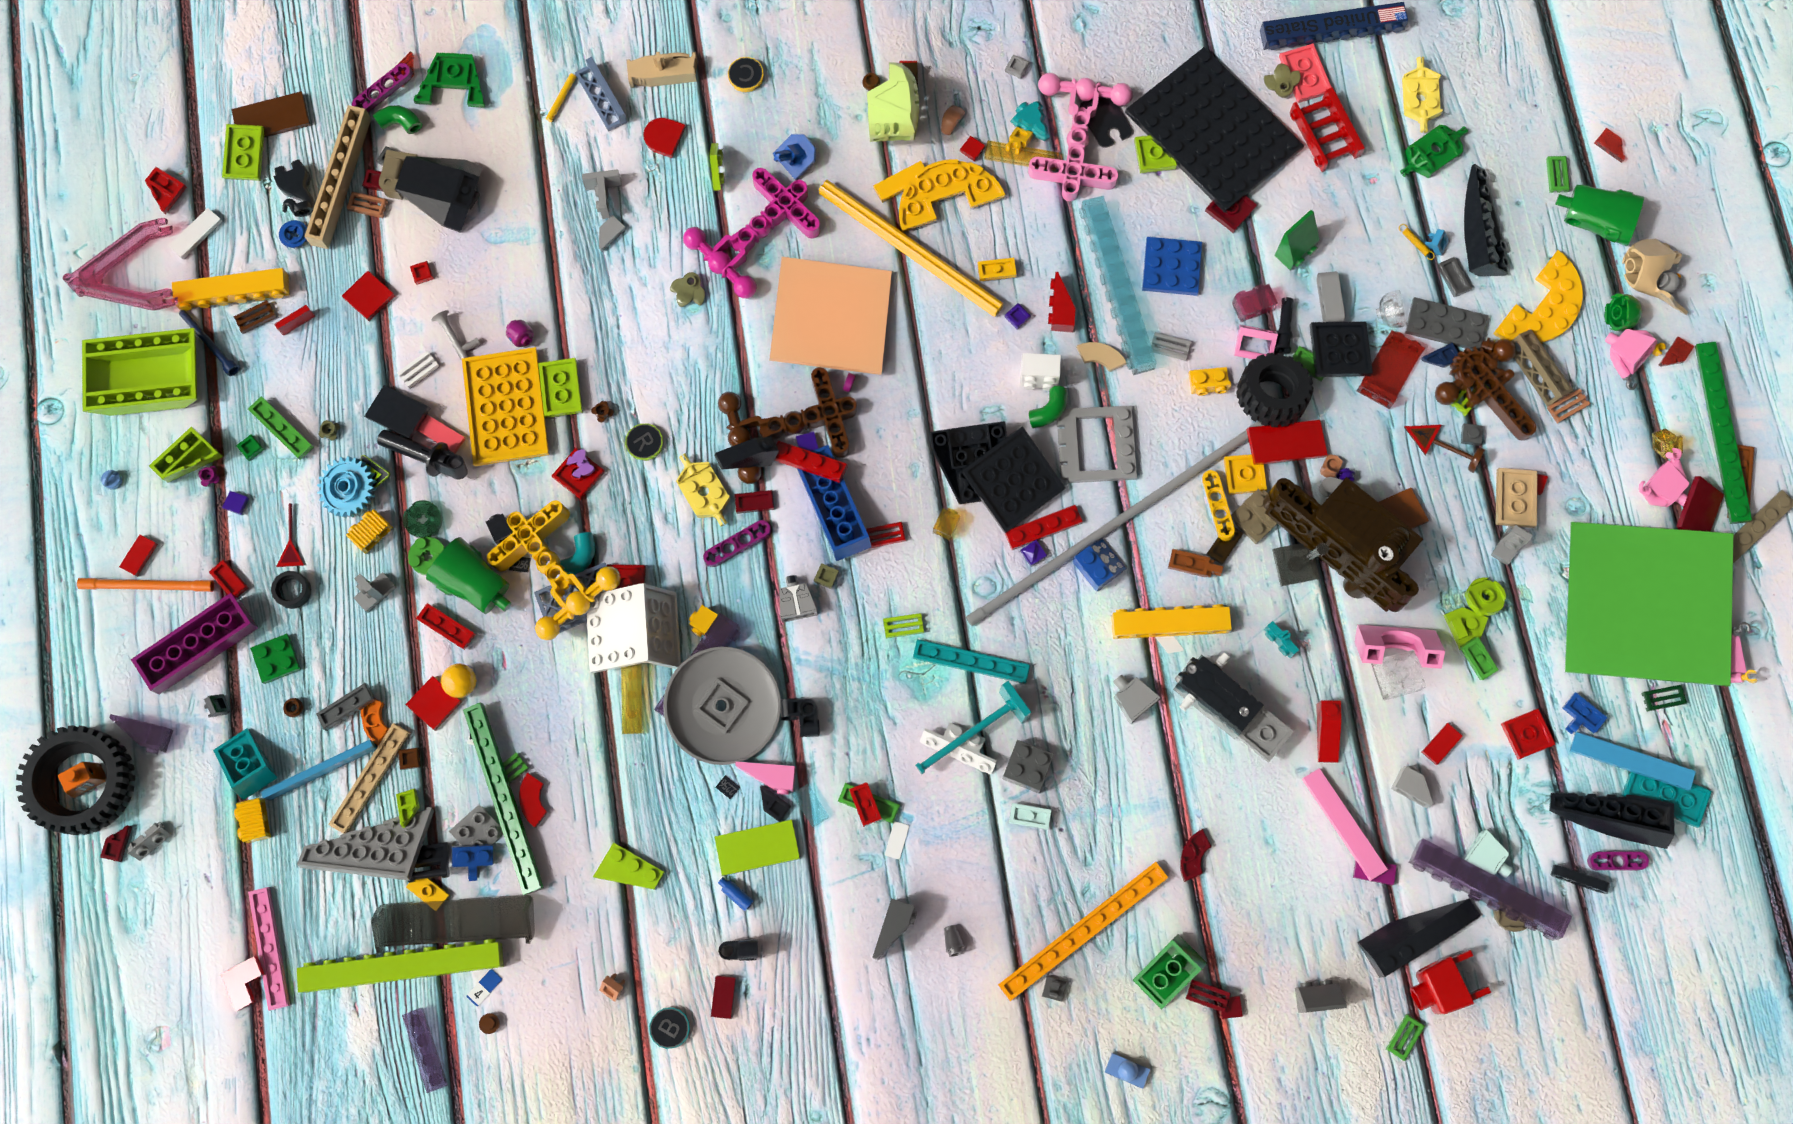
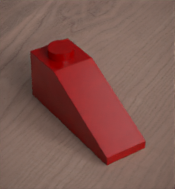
M1321 700L1316 704L1318 762L1338 763L1341 733V701Z

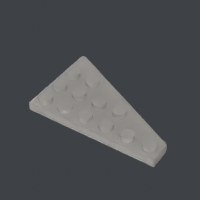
M427 807V810L416 813L405 828H402L398 816L383 821V824L374 827L367 826L361 830L342 834L339 838L330 841L326 839L317 844L304 846L297 865L299 868L410 881L434 810L432 807Z

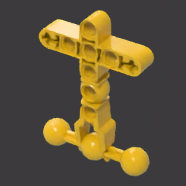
M557 500L548 503L529 520L520 512L510 513L507 518V524L513 533L494 547L487 555V562L498 571H505L529 552L536 561L538 571L546 575L552 586L550 593L563 609L553 617L544 616L536 622V634L543 640L556 638L562 623L567 619L573 620L574 615L585 614L590 608V602H595V596L603 590L612 591L616 589L621 580L617 569L605 566L597 572L596 582L586 588L582 581L574 574H568L564 570V567L560 564L559 556L551 551L544 541L546 537L565 523L570 516L569 509ZM570 584L572 586L576 585L580 591L570 593L565 601L563 598L564 590L568 589Z

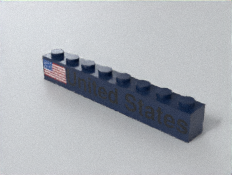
M1404 2L1264 21L1260 28V35L1264 50H1276L1281 47L1292 48L1297 45H1310L1316 42L1327 43L1337 39L1363 38L1367 35H1382L1387 32L1398 33L1405 29L1408 23V16Z

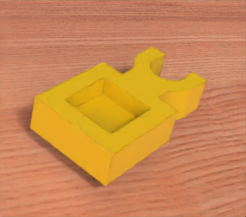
M1016 127L1009 137V142L1006 144V151L1015 148V154L1019 155L1021 147L1026 148L1031 141L1033 132Z

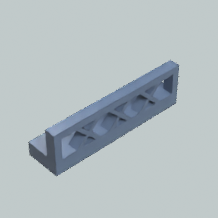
M590 57L586 59L587 66L576 71L575 75L609 132L627 123V119L595 61ZM591 72L592 78L590 81L582 79V75ZM592 86L600 88L599 95L590 93ZM600 100L608 102L607 110L598 107ZM608 115L616 116L618 121L609 125L607 122Z

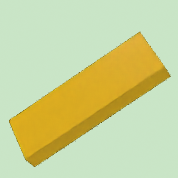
M919 161L873 185L881 202L883 203L902 193L915 174L924 168L923 163Z

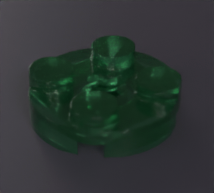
M420 500L414 502L409 509H406L403 515L404 527L415 538L435 536L439 533V529L442 526V513L430 501ZM422 515H425V518H427V521L424 524L418 522V519H421Z

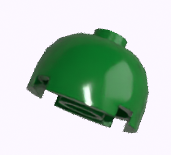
M1617 293L1611 296L1610 299L1612 300L1606 304L1604 312L1605 322L1607 325H1610V329L1625 331L1626 329L1636 327L1642 317L1640 301L1629 294Z

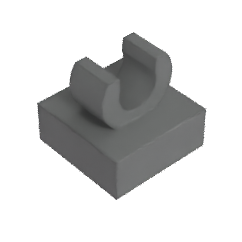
M1046 977L1042 997L1062 1002L1066 981Z

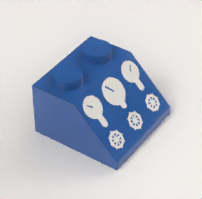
M1103 539L1089 545L1073 559V564L1096 592L1127 569Z

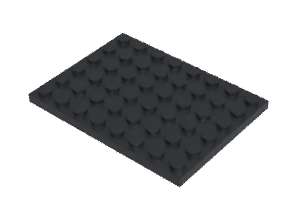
M1205 47L1160 81L1125 111L1147 135L1153 138V141L1170 158L1172 157L1176 161L1177 166L1224 213L1304 147Z

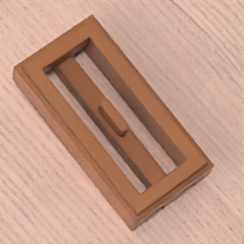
M352 192L347 209L348 211L383 218V212L386 211L385 206L388 205L387 199ZM357 198L370 202L381 204V206L370 204L367 202L356 201L354 199Z
M1581 389L1574 391L1547 407L1557 424L1591 404L1589 401H1586V396L1582 395ZM1575 396L1578 397L1577 399L1561 407L1560 409L1556 411L1553 410L1554 408L1570 400L1571 398ZM1581 401L1582 405L1558 417L1559 413Z

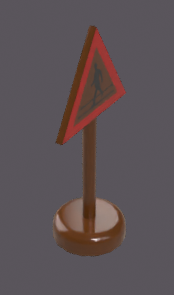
M1442 425L1404 426L1425 456L1431 444L1434 443L1470 459L1468 470L1472 473L1476 471L1486 450L1480 447L1474 455H1470L1435 439Z

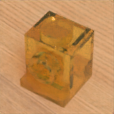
M1666 428L1652 433L1653 450L1665 459H1668L1666 457L1667 452L1673 453L1672 448L1680 449L1683 453V437L1681 435L1676 436Z

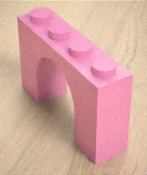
M1357 624L1355 645L1362 663L1382 664L1385 649L1398 648L1415 654L1422 667L1442 669L1445 650L1436 630Z

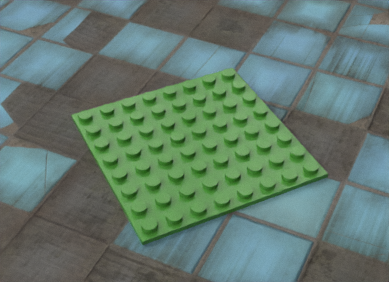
M1571 522L1565 672L1731 686L1733 533Z

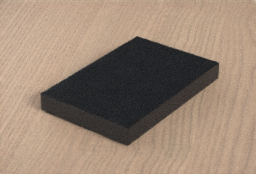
M383 385L364 417L412 440L431 408Z

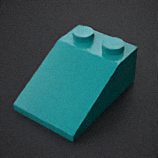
M248 728L213 750L231 788L243 800L278 778L272 765Z

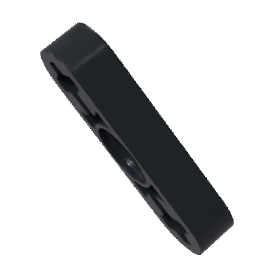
M1553 865L1550 874L1552 877L1598 893L1608 894L1610 883L1563 866Z

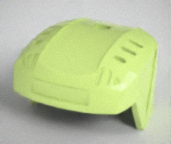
M889 62V80L867 92L870 142L915 140L918 128L919 95L915 77L902 63Z

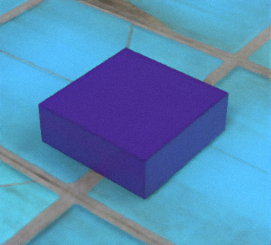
M1017 303L1004 317L1018 330L1031 318V315Z
M814 431L796 436L799 448L808 451L819 449Z
M229 491L222 508L242 515L249 498Z

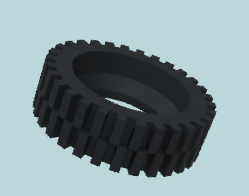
M74 725L68 726V729L64 727L57 728V732L49 731L46 733L48 738L42 736L38 738L37 741L40 745L32 744L29 749L33 753L31 755L25 753L23 759L27 760L26 765L19 764L18 769L23 770V775H16V780L22 782V785H16V791L23 793V795L17 796L19 802L26 803L21 808L23 811L29 812L27 815L29 819L35 820V824L47 830L70 835L90 834V831H100L99 826H109L108 819L116 820L119 818L116 811L124 812L127 807L123 806L122 803L123 801L130 802L132 797L126 795L128 791L134 792L135 787L129 785V781H135V775L129 773V771L135 770L134 765L128 763L132 758L129 754L124 753L127 749L125 746L120 745V741L112 738L109 734L90 727H77ZM80 753L96 755L104 762L107 769V780L102 795L88 809L81 811L66 809L57 801L53 792L55 772L62 762L73 755Z

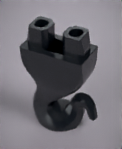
M299 159L292 161V170L287 171L284 166L276 167L275 176H273L281 192L290 197L284 200L282 211L286 213L289 206L292 214L296 217L310 215L313 212L315 202L308 191L311 177L306 167ZM293 199L300 200L302 202L296 203Z

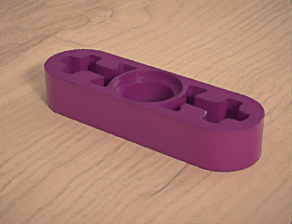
M1595 852L1588 856L1587 863L1595 871H1639L1648 866L1649 859L1643 852ZM1616 855L1620 856L1623 860L1621 867H1617L1613 863V858ZM1598 856L1600 860L1607 859V863H1601L1598 867V864L1594 863V859ZM1637 856L1638 859L1642 860L1639 866L1638 863H1629V860L1636 859Z

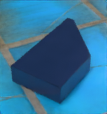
M1450 343L1423 356L1421 360L1445 368L1454 363L1453 358L1459 352L1454 344Z

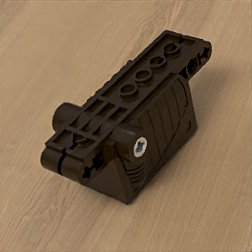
M1346 477L1322 505L1315 498L1310 497L1304 492L1300 486L1287 478L1279 479L1264 498L1265 514L1294 536L1298 542L1321 558L1323 562L1327 563L1339 575L1345 578L1343 588L1352 598L1359 599L1366 596L1385 612L1388 610L1399 612L1418 594V584L1399 568L1423 541V538L1349 478Z

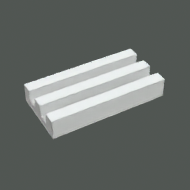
M426 351L397 372V374L410 389L440 366L430 353ZM431 362L433 363V364L430 365L428 368H426L424 371H422L424 367H426L427 365H429ZM416 373H419V374H418L417 376H415L413 379H411L410 381H408L409 378H411L412 376H414Z

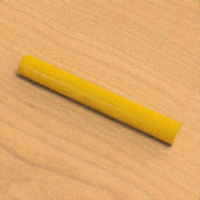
M570 73L546 117L547 121H553L573 85L576 75Z

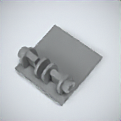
M480 804L449 830L461 845L493 844L503 835L501 826Z

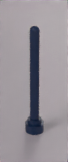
M180 310L179 315L190 328L196 329V335L222 363L223 371L228 376L238 373L240 366L236 361L228 359L185 310Z

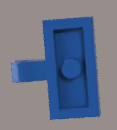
M1576 692L1571 695L1562 707L1563 710L1574 718L1565 728L1570 734L1576 732L1581 724L1594 734L1608 718Z
M492 844L452 846V867H468L469 881H477V866L493 865Z

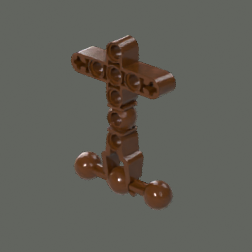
M821 367L815 368L811 373L812 385L818 405L810 406L804 411L802 409L801 413L790 411L784 417L780 415V418L770 417L761 419L760 416H754L740 421L738 414L741 407L740 397L734 392H725L718 399L719 410L726 414L729 420V425L726 428L730 430L727 437L731 446L751 440V433L748 428L759 426V432L763 437H772L775 440L784 434L787 436V433L798 434L804 428L808 430V428L825 426L832 452L839 458H843L849 453V441L842 421L856 415L857 404L852 397L835 398L828 372ZM819 376H821V378L823 379V385L821 386L820 381L817 378ZM822 393L830 394L828 398H822L820 395ZM845 405L853 406L851 410H845L843 407ZM827 410L835 411L833 415H827L825 412ZM809 415L817 416L815 420L807 419ZM791 420L799 421V423L794 426L789 424ZM773 425L781 426L780 429L776 431L771 429ZM833 427L840 428V431L834 433L831 431V429ZM837 440H840L841 446L843 447V449H840V448L838 447V441H837ZM760 467L738 468L737 471L739 479L746 484H754L760 479L762 474Z

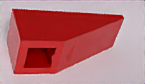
M1055 272V278H1051L1050 283L1053 296L1049 298V307H1052V313L1048 314V324H1051V331L1073 332L1076 308L1059 272Z

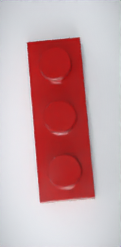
M426 603L416 618L463 650L467 648L476 635L428 603Z

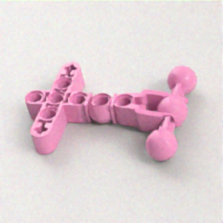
M1054 73L1044 74L1038 82V87L1042 94L1053 96L1058 91L1071 93L1068 112L1072 115V128L1066 138L1069 146L1067 160L1034 157L1029 162V176L1037 180L1063 183L1062 197L1066 201H1073L1077 198L1079 186L1106 190L1113 189L1118 179V172L1115 168L1083 163L1084 151L1089 144L1088 124L1090 118L1096 114L1098 97L1110 98L1115 105L1125 106L1133 97L1131 87L1125 83H1118L1113 88L1101 86L1100 82L1095 84L1090 78H1082L1079 81L1073 79L1072 82L1062 81ZM1075 96L1082 101H1089L1093 98L1092 106L1087 109L1084 107L1079 108L1074 103ZM1077 121H1083L1085 124L1080 125ZM1074 138H1081L1082 141H1075ZM1076 154L1079 158H1073L1071 155ZM1051 169H1058L1059 172L1054 173ZM1074 171L1077 175H1071L1069 172ZM1087 174H1093L1095 177L1090 178ZM1072 188L1074 192H1068L1066 189Z

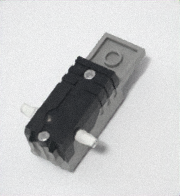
M1223 653L1221 657L1219 656L1214 663L1202 654L1198 659L1192 657L1183 671L1175 677L1177 685L1173 690L1184 698L1179 707L1186 712L1193 705L1233 739L1239 738L1264 760L1270 762L1294 731L1264 708V704L1260 701L1258 702L1253 695H1250L1244 688L1242 689L1237 682L1222 671V668H1224L1227 660L1230 658L1226 653Z

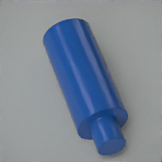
M724 877L719 880L718 884L723 887L721 891L744 912L754 903V900L732 880L727 881Z

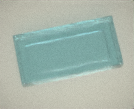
M809 784L792 793L793 798L812 828L829 818Z

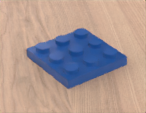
M1147 237L1142 291L1197 296L1202 242Z

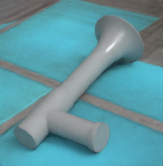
M449 311L439 312L431 320L441 324L462 361V358L469 357L466 353L467 351L481 344L476 337L462 346L447 320Z

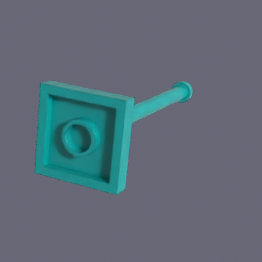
M1007 681L1002 684L999 691L1006 704L922 763L918 762L915 766L921 774H924L925 770L1007 712L1013 711L1021 724L1029 719L1032 712L1011 683Z

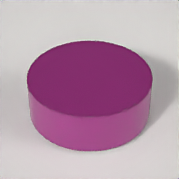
M848 373L843 391H851L856 377L854 374Z

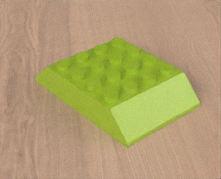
M195 328L82 340L83 412L114 416L186 408L197 400Z

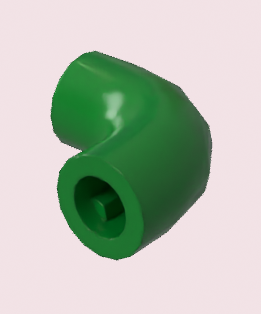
M400 105L387 106L372 114L383 130L392 124H400L407 134H414L423 126L417 115L410 109Z
M1052 387L1049 390L1048 403L1041 408L1029 410V420L1033 429L1049 425L1060 418L1066 409L1068 401V391L1065 387Z

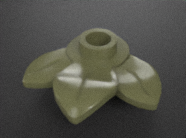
M1280 63L1275 68L1274 75L1264 76V83L1269 90H1273L1278 96L1286 98L1293 92V87L1299 84L1301 79L1300 71L1290 72L1287 65Z
M689 272L683 278L674 280L670 286V291L677 293L676 300L679 307L686 306L692 300L701 306L705 299V290L700 286L701 279L694 272ZM690 278L694 279V283L692 285H689L688 283Z

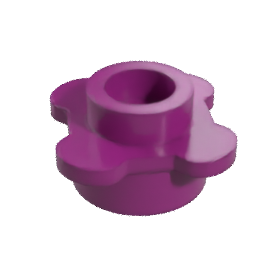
M215 466L205 467L198 472L202 480V486L207 487L211 483L216 484L219 482L220 478L217 476V468Z

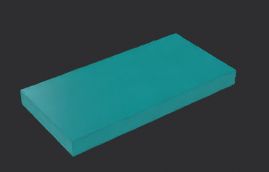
M1629 772L1621 796L1636 795L1674 803V819L1699 828L1712 791L1692 783L1691 790L1688 791Z

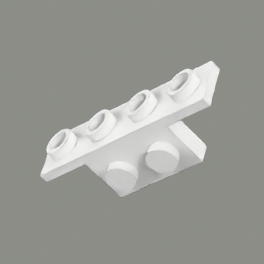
M949 723L942 736L925 728L920 742L927 747L939 751L968 730ZM974 735L947 754L988 774H992L997 760L979 753L985 742V738L979 735Z

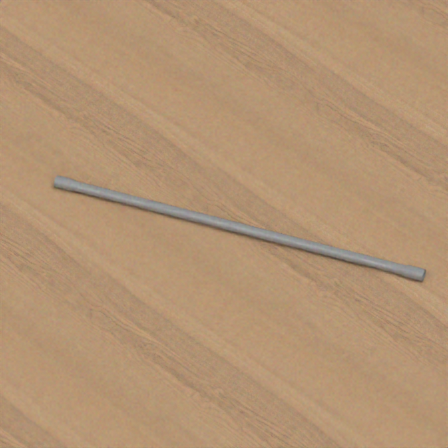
M1257 421L1249 427L1264 425H1261V422ZM1247 430L983 607L967 615L966 619L971 626L975 625L989 613L1054 571L1089 545L1097 542L1248 440Z

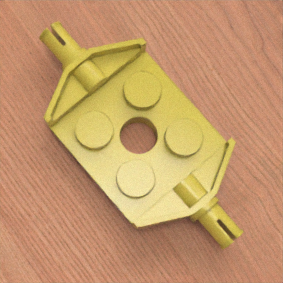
M1417 57V68L1404 74L1402 78L1404 115L1420 123V132L1423 133L1424 131L1426 133L1428 132V121L1440 116L1443 109L1440 110L1439 78L1441 74L1425 68L1424 57ZM1416 95H1423L1425 97V100H1418Z
M684 453L683 456L679 457L684 464V469L676 480L679 488L697 518L714 517L717 519L720 527L724 526L723 523L726 525L728 522L724 518L722 511L730 501V496L727 494L709 462L692 463L687 454ZM703 487L709 489V493L706 496L699 495V490Z

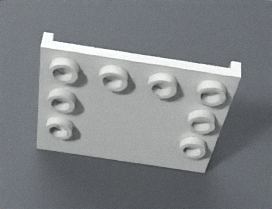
M642 583L601 592L594 597L595 602H590V608L587 611L590 672L596 673L641 663L677 669L681 664L676 592Z

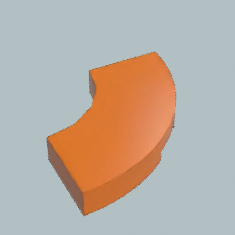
M376 699L361 709V717L366 735L379 746L389 728L382 719V710L385 704Z

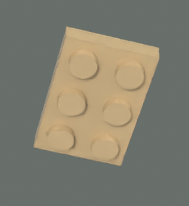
M1498 468L1496 470V525H1517L1518 527L1535 528L1537 526V471Z

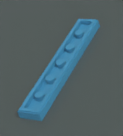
M1575 732L1570 747V752L1688 791L1691 790L1696 773L1694 770Z
M367 740L261 792L262 797L271 801L375 751L377 745L373 741Z

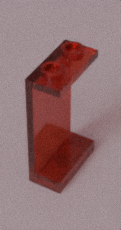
M1391 330L1372 362L1373 374L1371 376H1364L1356 391L1390 409L1425 348L1419 342L1411 341L1402 333Z

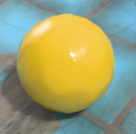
M456 663L450 665L442 674V688L451 697H466L476 687V675L473 669L465 664Z

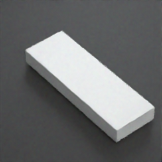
M207 208L169 245L170 249L184 259L223 221Z

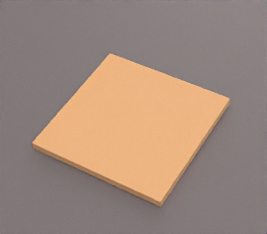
M782 257L769 361L881 375L892 271Z

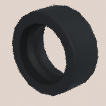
M285 571L275 577L272 582L271 593L278 604L285 608L295 609L303 606L308 601L311 595L310 582L302 574L296 571ZM296 579L302 585L300 595L291 601L283 599L280 593L281 587L286 581Z

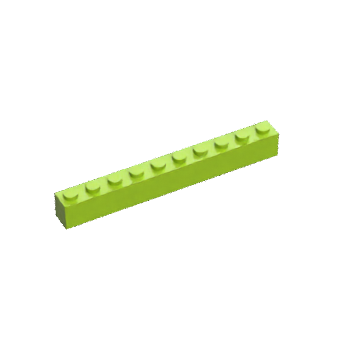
M496 939L484 940V944L476 945V941L465 942L463 947L449 944L444 945V949L436 950V947H426L424 952H416V949L404 950V954L396 955V952L384 953V957L377 958L376 954L364 955L362 960H356V957L343 958L344 962L336 963V959L325 960L323 965H316V962L303 963V967L297 968L298 993H308L504 967L502 943L496 942Z

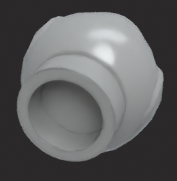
M1663 272L1657 280V288L1673 294L1676 289L1683 286V279L1679 273Z

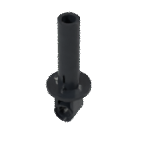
M385 429L378 435V445L425 463L426 472L429 476L435 477L442 473L460 480L468 474V469L462 456L449 452V447L444 442H439L431 448Z

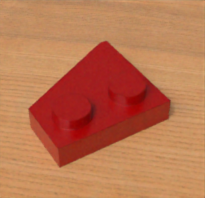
M155 167L145 179L160 210L165 215L187 188L185 184L158 167Z

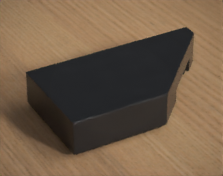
M761 785L760 790L764 812L778 822H781L792 806Z

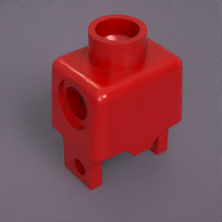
M1471 950L1464 951L1453 957H1442L1416 972L1419 984L1411 987L1410 993L1419 1010L1422 1011L1431 1007L1432 1011L1437 1015L1448 1014L1473 1005V1000L1491 993L1489 987H1482L1469 993L1459 973L1456 963L1472 957Z

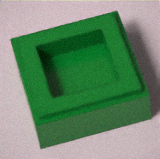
M252 434L236 445L248 461L264 450Z

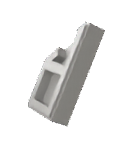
M613 215L599 227V249L601 252L626 230V227Z

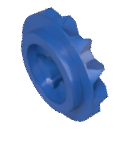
M297 220L286 222L279 230L281 243L287 248L295 249L298 246H302L307 241L304 237L307 227L304 223ZM289 233H297L299 237H293L292 239Z

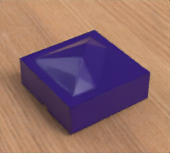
M1037 540L1020 550L1030 567L1047 557V554Z

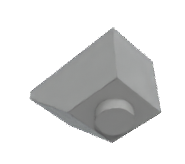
M1413 766L1401 768L1391 789L1425 808L1431 807L1433 801L1424 775L1420 774V770Z

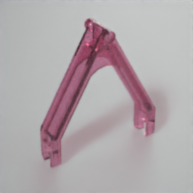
M166 218L142 222L71 274H64L63 280L79 297L87 296L152 311L175 306L178 304V297L164 299L173 296V291L168 288L150 293H142L103 284L104 278L110 270L150 240L173 234V226L159 227L168 224V219Z

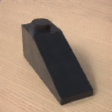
M759 437L716 452L714 456L721 470L764 467L772 465L779 450L772 437Z

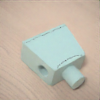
M1487 830L1479 833L1459 860L1462 864L1486 877H1492L1498 872L1504 878H1507L1513 870L1504 862L1509 856V852Z

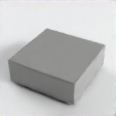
M1013 54L1005 68V72L1021 79L1029 65V61Z

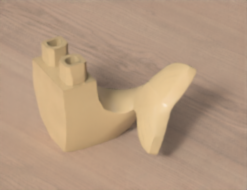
M1644 239L1633 244L1622 260V264H1625L1626 274H1624L1627 283L1636 291L1657 297L1687 315L1688 311L1675 301L1673 295L1657 288V280L1664 271L1670 270L1673 264H1679L1682 254L1671 250L1670 245L1661 243L1657 239Z

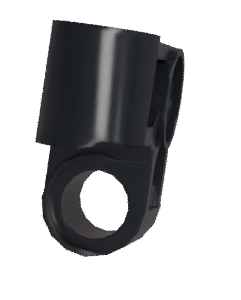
M780 700L781 720L791 721L799 719V737H819L818 707L813 700ZM808 704L814 706L811 713L804 712V707Z
M745 939L723 942L719 946V955L724 960H757L758 940ZM725 945L733 947V954L727 957L722 954V948Z

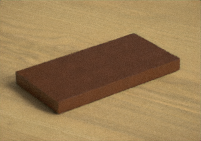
M302 91L231 109L234 124L263 126L265 128L264 138L311 126Z

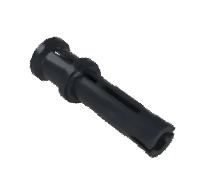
M1284 297L1281 300L1279 330H1277V345L1274 351L1276 353L1288 354L1292 349L1290 347V339L1293 337L1291 319L1294 300L1286 297L1285 301Z

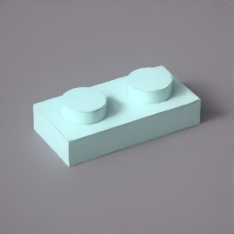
M1012 803L1009 824L1048 830L1051 810Z

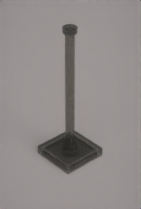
M1302 543L1272 549L1280 587L1320 579L1315 558L1319 555H1326L1329 551L1328 545L1320 543L1312 551L1307 549Z

